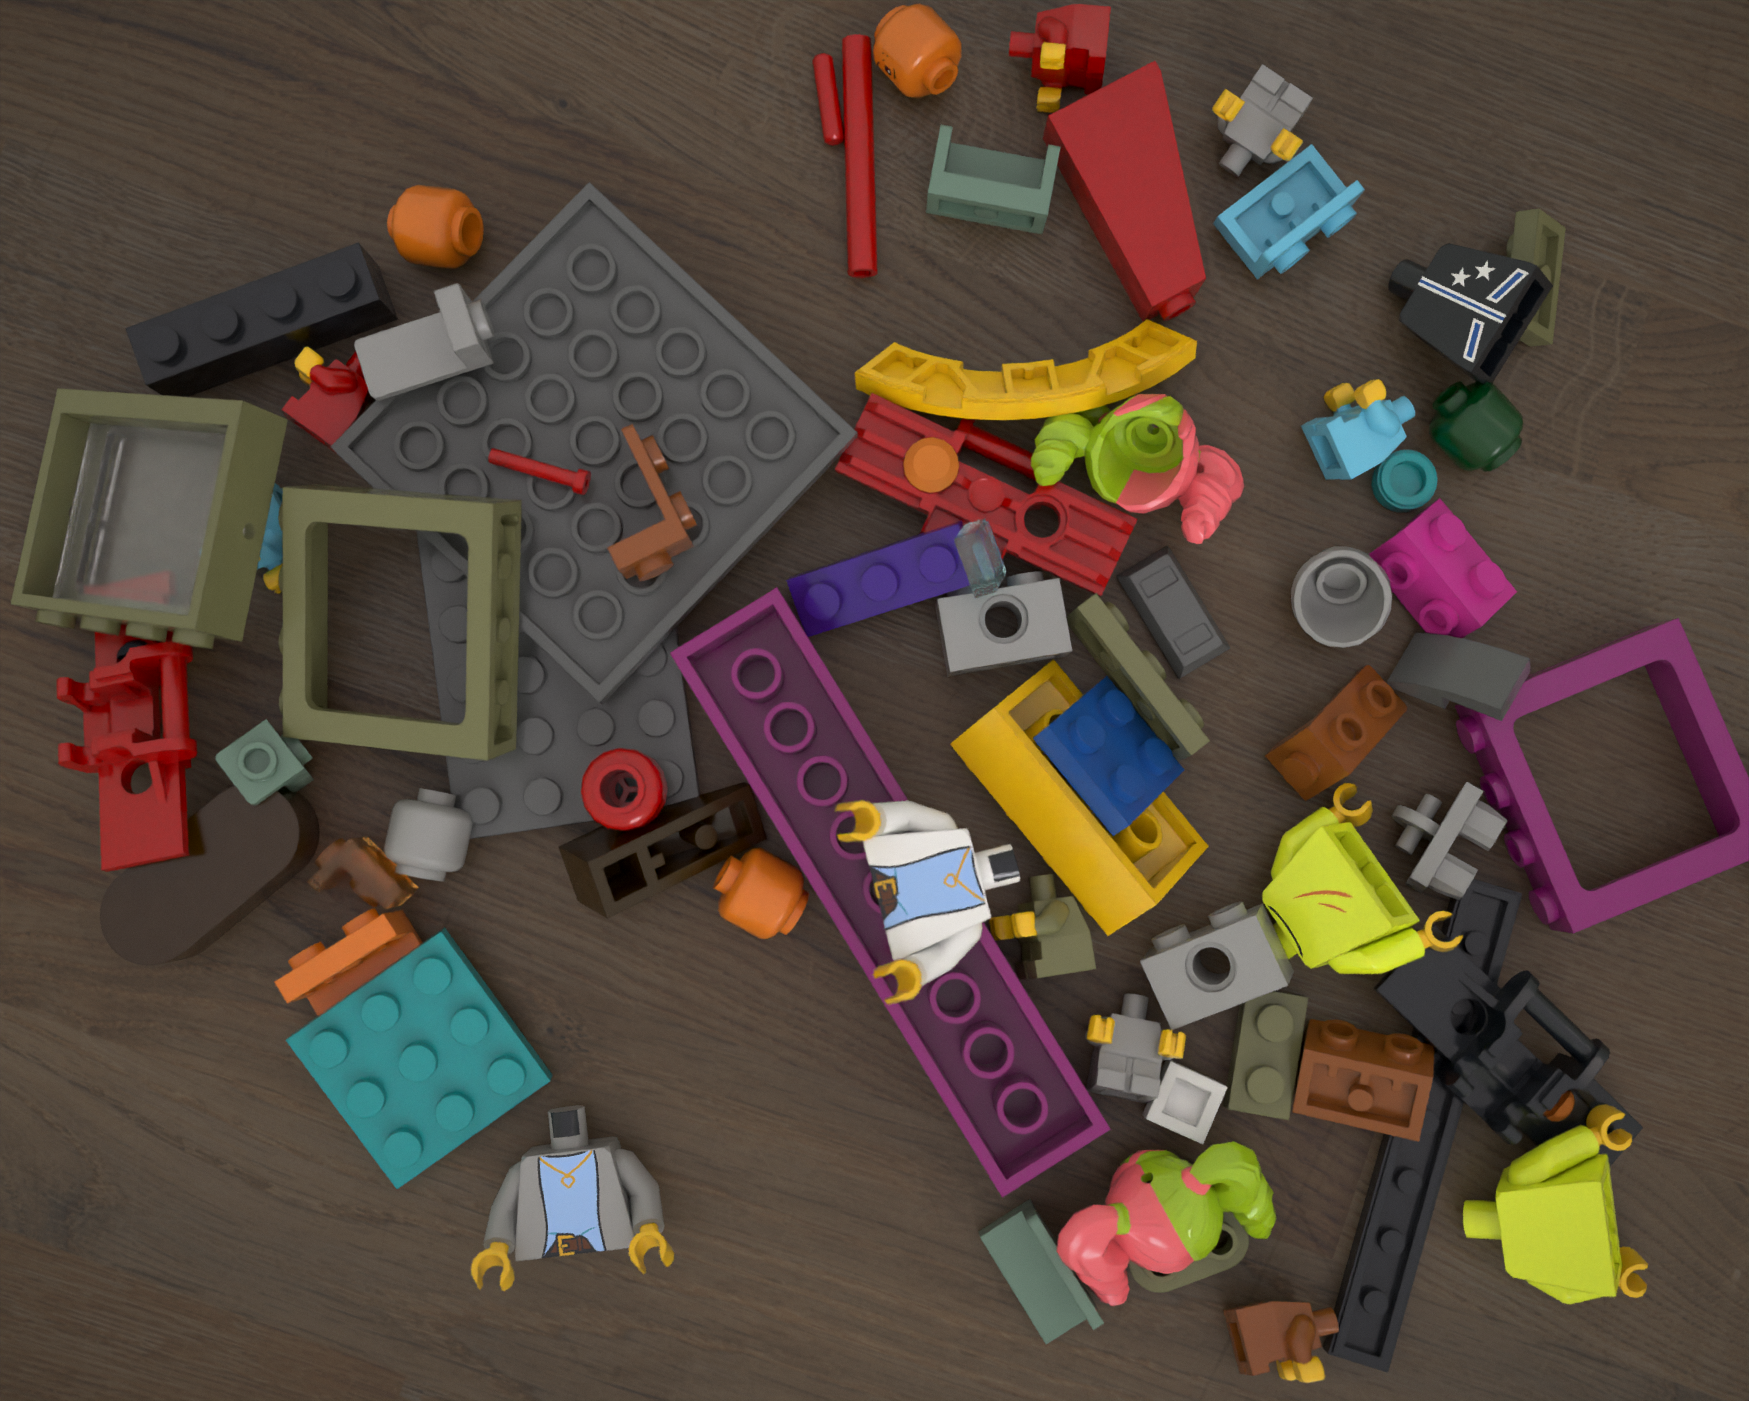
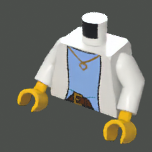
M868 801L840 803L836 806V811H851L856 819V827L852 833L837 834L838 839L844 842L863 841L893 960H898L878 966L873 973L874 979L890 973L896 977L898 990L894 996L884 999L887 1004L911 999L918 994L921 986L950 971L981 938L982 922L991 918L984 891L1020 881L1012 846L1007 844L974 853L968 828L958 829L955 821L948 813L911 801L873 804Z

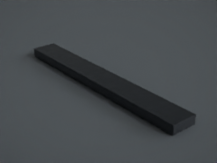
M1473 879L1460 900L1450 897L1447 912L1453 915L1444 920L1441 932L1451 941L1455 937L1463 935L1457 947L1497 985L1522 893ZM1467 998L1455 1004L1451 1011V1023L1458 1033L1468 1032L1477 1022V1007L1472 1000ZM1413 1028L1412 1037L1418 1039L1421 1043L1430 1044ZM1435 1051L1433 1081L1419 1142L1383 1134L1334 1307L1339 1332L1326 1335L1323 1349L1330 1355L1387 1373L1390 1368L1464 1101L1453 1093L1436 1075L1443 1058Z

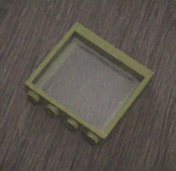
M58 388L11 605L36 610L35 622L67 629H75L77 619H81L79 628L119 636L121 625H126L125 635L157 642L166 641L167 631L174 632L172 642L206 649L213 648L215 638L242 642L288 419L240 400ZM70 507H71L72 510H71V515H70V517H69V509H70Z

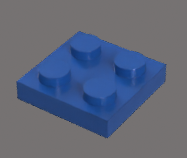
M1108 676L1093 686L1033 738L1112 836L1128 827L1185 770L1173 756L1169 746L1157 737L1134 709L1130 699L1119 691Z

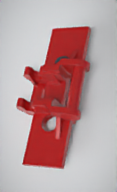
M173 571L93 589L95 597L178 608L177 574ZM121 625L119 636L95 632L96 667L93 671L89 672V683L77 682L69 677L56 679L57 699L80 709L83 712L84 746H76L73 743L58 744V764L65 768L85 773H99L101 870L105 872L189 855L185 769L192 768L191 758L197 756V741L190 738L187 664L193 661V647L172 642L174 632L167 631L165 642L125 635L126 625ZM160 687H161V701H162L163 739H161V735H160V723H161V713H160V709H159V688H160ZM148 763L153 783L145 792L135 794L131 787L132 776L136 769Z

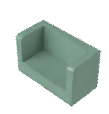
M941 124L928 188L926 213L1042 234L1049 212L1061 146L1048 144L1045 159L1042 160L951 143L953 126Z

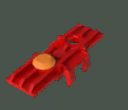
M871 394L854 428L858 432V436L842 453L835 467L836 472L928 515L920 534L962 520L973 555L980 561L978 570L994 577L1005 553H1008L1092 594L1097 593L1099 597L1102 596L1138 520L1137 518L1059 481L1048 486H1040L1038 484L1035 492L1029 495L995 477L958 461L963 447L1036 481L1034 470L1031 467L1032 452L975 426L976 419L962 418L957 430L953 432L876 394ZM1042 505L1052 508L1057 514L1059 521L1057 531L1053 535L1044 538L1032 535L1028 532L1024 523L1025 514L1032 510H1040Z

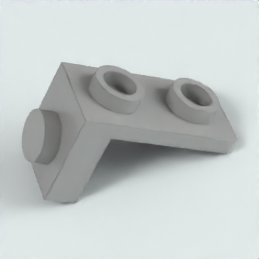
M457 283L434 291L440 309L439 313L357 339L354 347L370 395L375 400L381 401L493 364L494 361L486 339L494 337V331L482 300L472 302L460 284Z

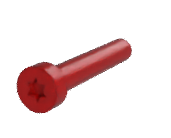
M495 448L491 449L488 457V463L573 487V493L580 495L586 494L591 480L590 471L580 468L577 472Z

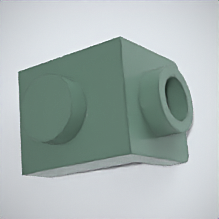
M267 719L217 753L215 757L216 762L249 804L254 806L264 801L284 785L291 792H298L314 780L303 766L313 757L299 739L283 737V734L280 736Z

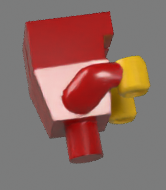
M1071 4L1038 12L1035 33L1011 31L1009 57L1032 58L1031 77L1041 80L1044 86L1038 89L1036 108L1038 112L1054 113L1059 110L1062 87L1070 85L1085 88L1084 94L1087 95L1102 88L1110 6Z
M305 347L296 358L295 367L299 372L301 381L308 385L310 389L299 400L291 396L281 410L288 420L337 454L331 446L363 414L370 393L356 351L345 365L335 359L326 368L322 366L324 359L311 348Z

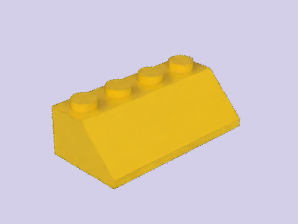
M1053 659L950 743V745L962 758L968 769L976 775L1004 809L1006 815L1018 826L1041 854L1048 866L1055 871L1078 899L1085 911L1092 916L1106 935L1109 936L1156 906L1209 846L1164 791L1128 827L1112 836L1033 739L1083 696L1081 691Z

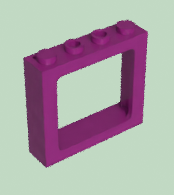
M1679 618L1652 624L1528 675L1502 721L1465 706L1455 705L1460 718L1456 721L1458 736L1465 749L1471 754L1475 753L1484 774V776L1480 777V786L1485 799L1494 810H1499L1501 815L1507 820L1505 825L1508 833L1504 835L1506 848L1515 864L1520 868L1524 867L1533 890L1529 891L1531 906L1539 920L1545 925L1548 924L1550 930L1574 934L1749 861V777ZM1645 666L1719 837L1591 890H1585L1577 880L1514 734V722L1519 717Z

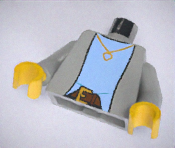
M575 1105L551 1109L548 1111L551 1144L531 1147L522 1156L520 1162L509 1168L491 1206L483 1244L486 1250L480 1252L474 1258L471 1265V1274L478 1289L481 1290L483 1276L487 1269L492 1266H501L503 1271L500 1277V1286L503 1291L509 1289L513 1285L515 1277L507 1255L511 1254L514 1250L516 1261L629 1248L631 1261L645 1274V1253L650 1248L659 1246L661 1260L668 1267L674 1261V1252L670 1244L660 1234L665 1227L659 1185L634 1152L621 1149L617 1137L588 1139L585 1106Z

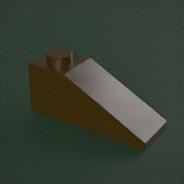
M742 782L664 806L658 817L644 827L624 831L601 826L558 848L577 901L608 919L728 859L730 856L746 850L767 839L750 784Z

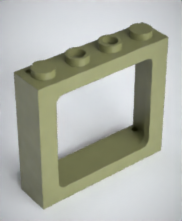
M322 484L283 487V502L281 503L278 516L279 525L283 531V565L279 572V588L283 594V627L279 634V649L283 655V688L279 696V710L283 716V737L487 761L515 750L517 738L522 500ZM328 523L457 533L466 539L468 543L465 719L462 723L327 709Z

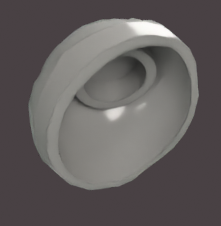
M1347 546L1327 548L1304 563L1295 576L1291 588V603L1294 616L1301 628L1319 643L1342 648L1359 645L1378 633L1386 623L1392 605L1390 580L1385 570L1367 553Z

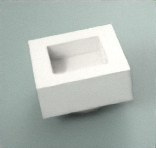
M1166 1060L1160 1072L1159 1080L1161 1081L1158 1098L1147 1103L1142 1115L1149 1121L1204 1144L1227 1086L1172 1060Z

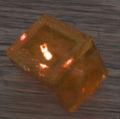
M369 837L350 838L347 842L343 838H339L333 842L316 859L315 865L319 870L307 882L316 892L333 889L350 873L354 877L349 882L353 891L367 904L373 907H377L380 904L384 909L403 905L419 889L407 875L395 873L396 864L389 860Z

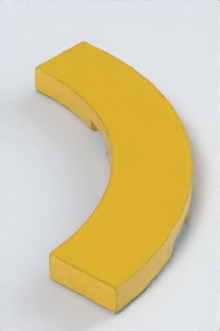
M1146 319L1136 328L1119 338L1088 350V358L1059 366L1054 365L1053 359L1029 363L1002 364V372L963 369L962 361L932 356L894 342L855 372L856 390L870 396L873 393L901 407L939 416L978 420L1045 418L1098 408L1126 399L1155 386L1177 373L1196 358L1197 341Z

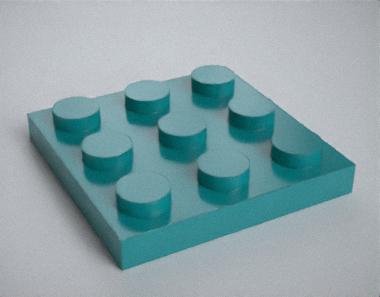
M445 927L285 1040L396 1189L403 1186L549 1083L553 1076Z

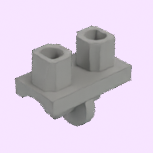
M1466 782L1440 825L1432 819L1442 802L1430 794L1424 795L1416 811L1402 805H1397L1391 816L1405 829L1395 847L1412 855L1421 838L1430 841L1405 884L1420 893L1428 887L1437 893L1457 900L1463 897L1478 869L1447 852L1457 835L1489 851L1507 822L1492 807L1479 800L1483 790Z

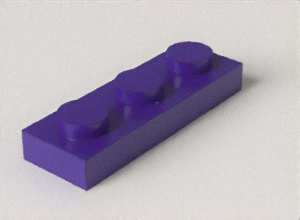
M961 520L794 575L786 581L807 637L976 584L981 580V576Z

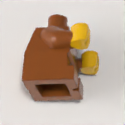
M1267 1301L1223 1310L1240 1374L1255 1376L1270 1372L1269 1363L1276 1361L1278 1374L1282 1379L1290 1381L1297 1379L1304 1383L1324 1380L1325 1372L1321 1360L1317 1356H1312V1351L1322 1347L1319 1337L1339 1332L1338 1321L1331 1307L1312 1311L1310 1303Z

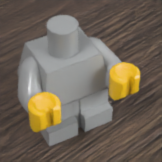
M1263 64L1240 98L1224 89L1212 107L1213 112L1218 116L1217 127L1223 134L1222 140L1231 145L1219 162V165L1227 172L1239 177L1250 159L1260 166L1264 162L1275 164L1281 160L1290 161L1303 143V140L1291 132L1306 112L1313 98L1293 84L1287 83L1284 78Z
M1124 994L1121 1015L1112 1013L1108 1017H1101V1015H1092L1090 1017L1085 1039L1095 1047L1091 1055L1086 1090L1092 1093L1145 1104L1158 1098L1162 1060L1183 1058L1186 1040L1185 1033H1172L1173 1030H1163L1158 1022L1145 1020L1149 998L1137 994Z

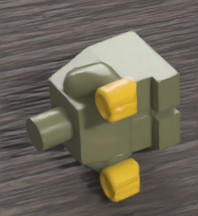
M1053 874L1029 877L1032 902L1018 904V913L989 919L991 936L995 941L1018 938V942L1021 944L1022 961L1015 962L1017 978L1019 980L1096 969L1090 930L1073 896L1057 898Z

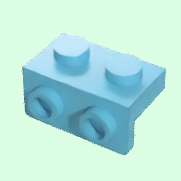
M1311 144L1218 215L1213 225L1256 279H1259L1273 267L1282 274L1310 251L1305 242L1320 231L1329 238L1357 215L1352 205L1365 189L1358 180L1346 187Z

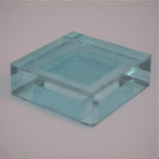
M983 518L965 524L954 539L975 598L996 592L1007 573L990 523Z

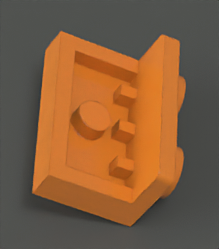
M373 908L346 923L342 930L347 937L326 949L321 941L289 959L288 963L292 971L276 980L275 984L287 1003L307 998L316 1014L320 1015L423 942L403 910L379 915L377 910Z

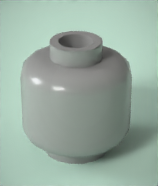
M419 788L417 800L402 799L394 804L386 835L384 854L389 860L397 863L395 873L435 881H445L446 872H456L463 867L473 822L468 812L454 807L456 795Z

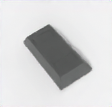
M1169 546L1162 548L1116 576L1178 679L1230 649L1229 644Z

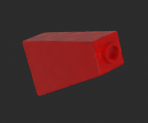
M1153 61L1048 115L1043 134V140L1047 147L1048 144L1061 146L1057 166L1142 322L1161 315L1164 321H1168L1186 312L1196 304L1193 297L1196 296L1206 280L1163 77L1157 62Z

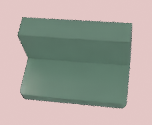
M1031 1199L978 1231L982 1242L1045 1344L1050 1343L1086 1319L1093 1330L1104 1324L1096 1304L1075 1274V1271L1068 1268L1060 1259L1057 1253L1058 1243Z

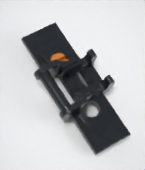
M1432 925V934L1437 940L1441 942L1451 941L1435 925ZM1429 947L1424 949V957L1388 971L1373 988L1443 1058L1436 1073L1441 1081L1481 1117L1507 1144H1517L1522 1139L1524 1133L1538 1146L1579 1125L1586 1126L1589 1112L1596 1106L1603 1104L1611 1105L1625 1113L1624 1118L1615 1120L1608 1126L1607 1134L1617 1129H1624L1632 1135L1633 1140L1643 1129L1593 1079L1608 1060L1610 1049L1601 1040L1590 1039L1538 989L1540 985L1539 980L1528 970L1514 975L1501 989L1458 947L1446 952L1435 951ZM1468 998L1477 1007V1022L1468 1032L1458 1033L1451 1023V1011L1460 1000ZM1524 1009L1571 1056L1558 1053L1548 1065L1533 1055L1518 1040L1523 1033L1515 1025L1514 1020L1521 1010ZM1602 1144L1599 1146L1598 1154H1608L1610 1167L1624 1150H1611Z

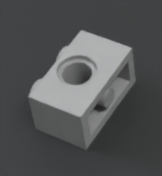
M1042 571L1027 572L1007 577L1008 587L984 591L982 582H978L948 592V597L937 599L935 608L947 677L1061 658L1070 654L1072 646L1060 578L1044 581ZM995 607H1005L1011 610L1018 621L1017 632L1007 638L994 636L986 627L985 614Z
M1242 901L1236 902L1208 915L1210 925L1189 933L1186 925L1183 924L1168 929L1151 939L1154 947L1150 948L1140 962L1171 1030L1289 985L1294 970L1263 903L1246 910ZM1213 947L1223 951L1230 961V971L1216 974L1207 970L1201 963L1200 950Z

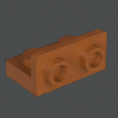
M1311 1019L1308 1023L1292 1112L1419 1142L1433 1081L1435 1048L1430 1044L1421 1043L1418 1039L1406 1034L1393 1033L1384 1035L1357 1029L1351 1023L1342 1020L1320 1021Z

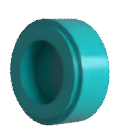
M1414 450L1396 451L1376 466L1371 481L1373 494L1377 501L1390 511L1398 513L1413 511L1426 504L1434 495L1437 487L1436 469L1432 462L1420 452Z

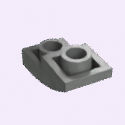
M1415 633L1387 683L1392 689L1443 709L1446 708L1449 701L1502 721L1531 671L1530 658L1468 639L1432 633Z

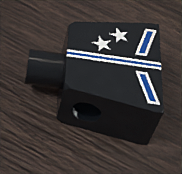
M1450 243L1444 244L1439 248L1428 268L1409 259L1402 260L1392 272L1388 284L1390 293L1407 300V303L1400 312L1399 321L1421 341L1474 381L1481 384L1486 382L1493 383L1553 287L1552 283L1535 264Z

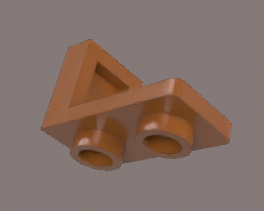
M630 424L622 428L621 431L665 520L607 548L618 571L626 579L637 575L639 581H645L669 570L674 565L671 557L694 547L686 530L696 526L697 523L681 491L669 496L659 476L660 473L668 470L669 467L654 436L650 435L641 440L634 425Z
M1366 665L1355 673L1311 721L1276 743L1265 757L1306 802L1350 775L1407 711V706L1370 665Z

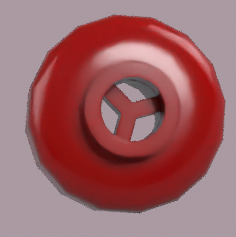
M616 748L603 752L590 762L583 774L580 792L584 808L594 821L608 829L629 831L644 827L658 817L666 803L668 786L664 771L653 758L638 750ZM632 778L636 780L638 786L630 787L626 779ZM619 785L623 788L621 796L618 793ZM631 793H637L633 801L627 802Z

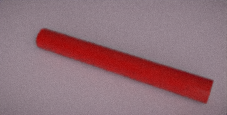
M854 34L842 39L847 263L849 276L868 278L878 274L872 44L870 37Z

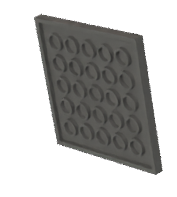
M589 182L472 301L482 300L489 315L494 337L486 340L494 363L381 401L376 400L335 441L331 448L374 489L522 500L519 627L590 695L603 704L857 438L858 432ZM630 424L634 425L641 440L650 435L654 436L669 467L668 470L660 473L659 476L669 496L681 491L697 523L696 526L686 530L694 547L671 557L674 565L669 570L645 581H639L637 575L626 579L618 571L607 548L665 520L621 431L622 428ZM492 448L574 472H577L580 468L590 471L591 480L585 495L573 493V487L488 463L489 453ZM418 530L468 578V543L462 535Z

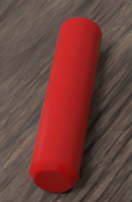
M821 53L816 55L812 62L824 142L834 146L843 142L844 131L833 57L827 53Z

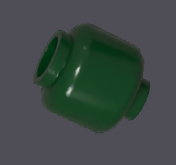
M1459 381L1446 388L1433 402L1432 407L1436 410V413L1429 424V435L1459 468L1465 471L1481 469L1484 472L1492 471L1509 460L1519 449L1522 443V438L1519 435L1523 429V417L1495 384L1491 382H1486L1485 384L1474 382L1465 386Z

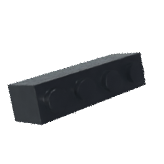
M358 242L125 329L145 385L161 395L189 397L298 357L305 347H309L314 351L398 320L379 265Z

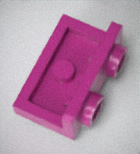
M1441 498L1422 510L1393 537L1368 554L1385 570L1390 580L1391 591L1426 633L1463 638L1482 627L1517 593L1516 589L1506 579L1500 567L1492 562L1466 530L1462 521L1450 511Z

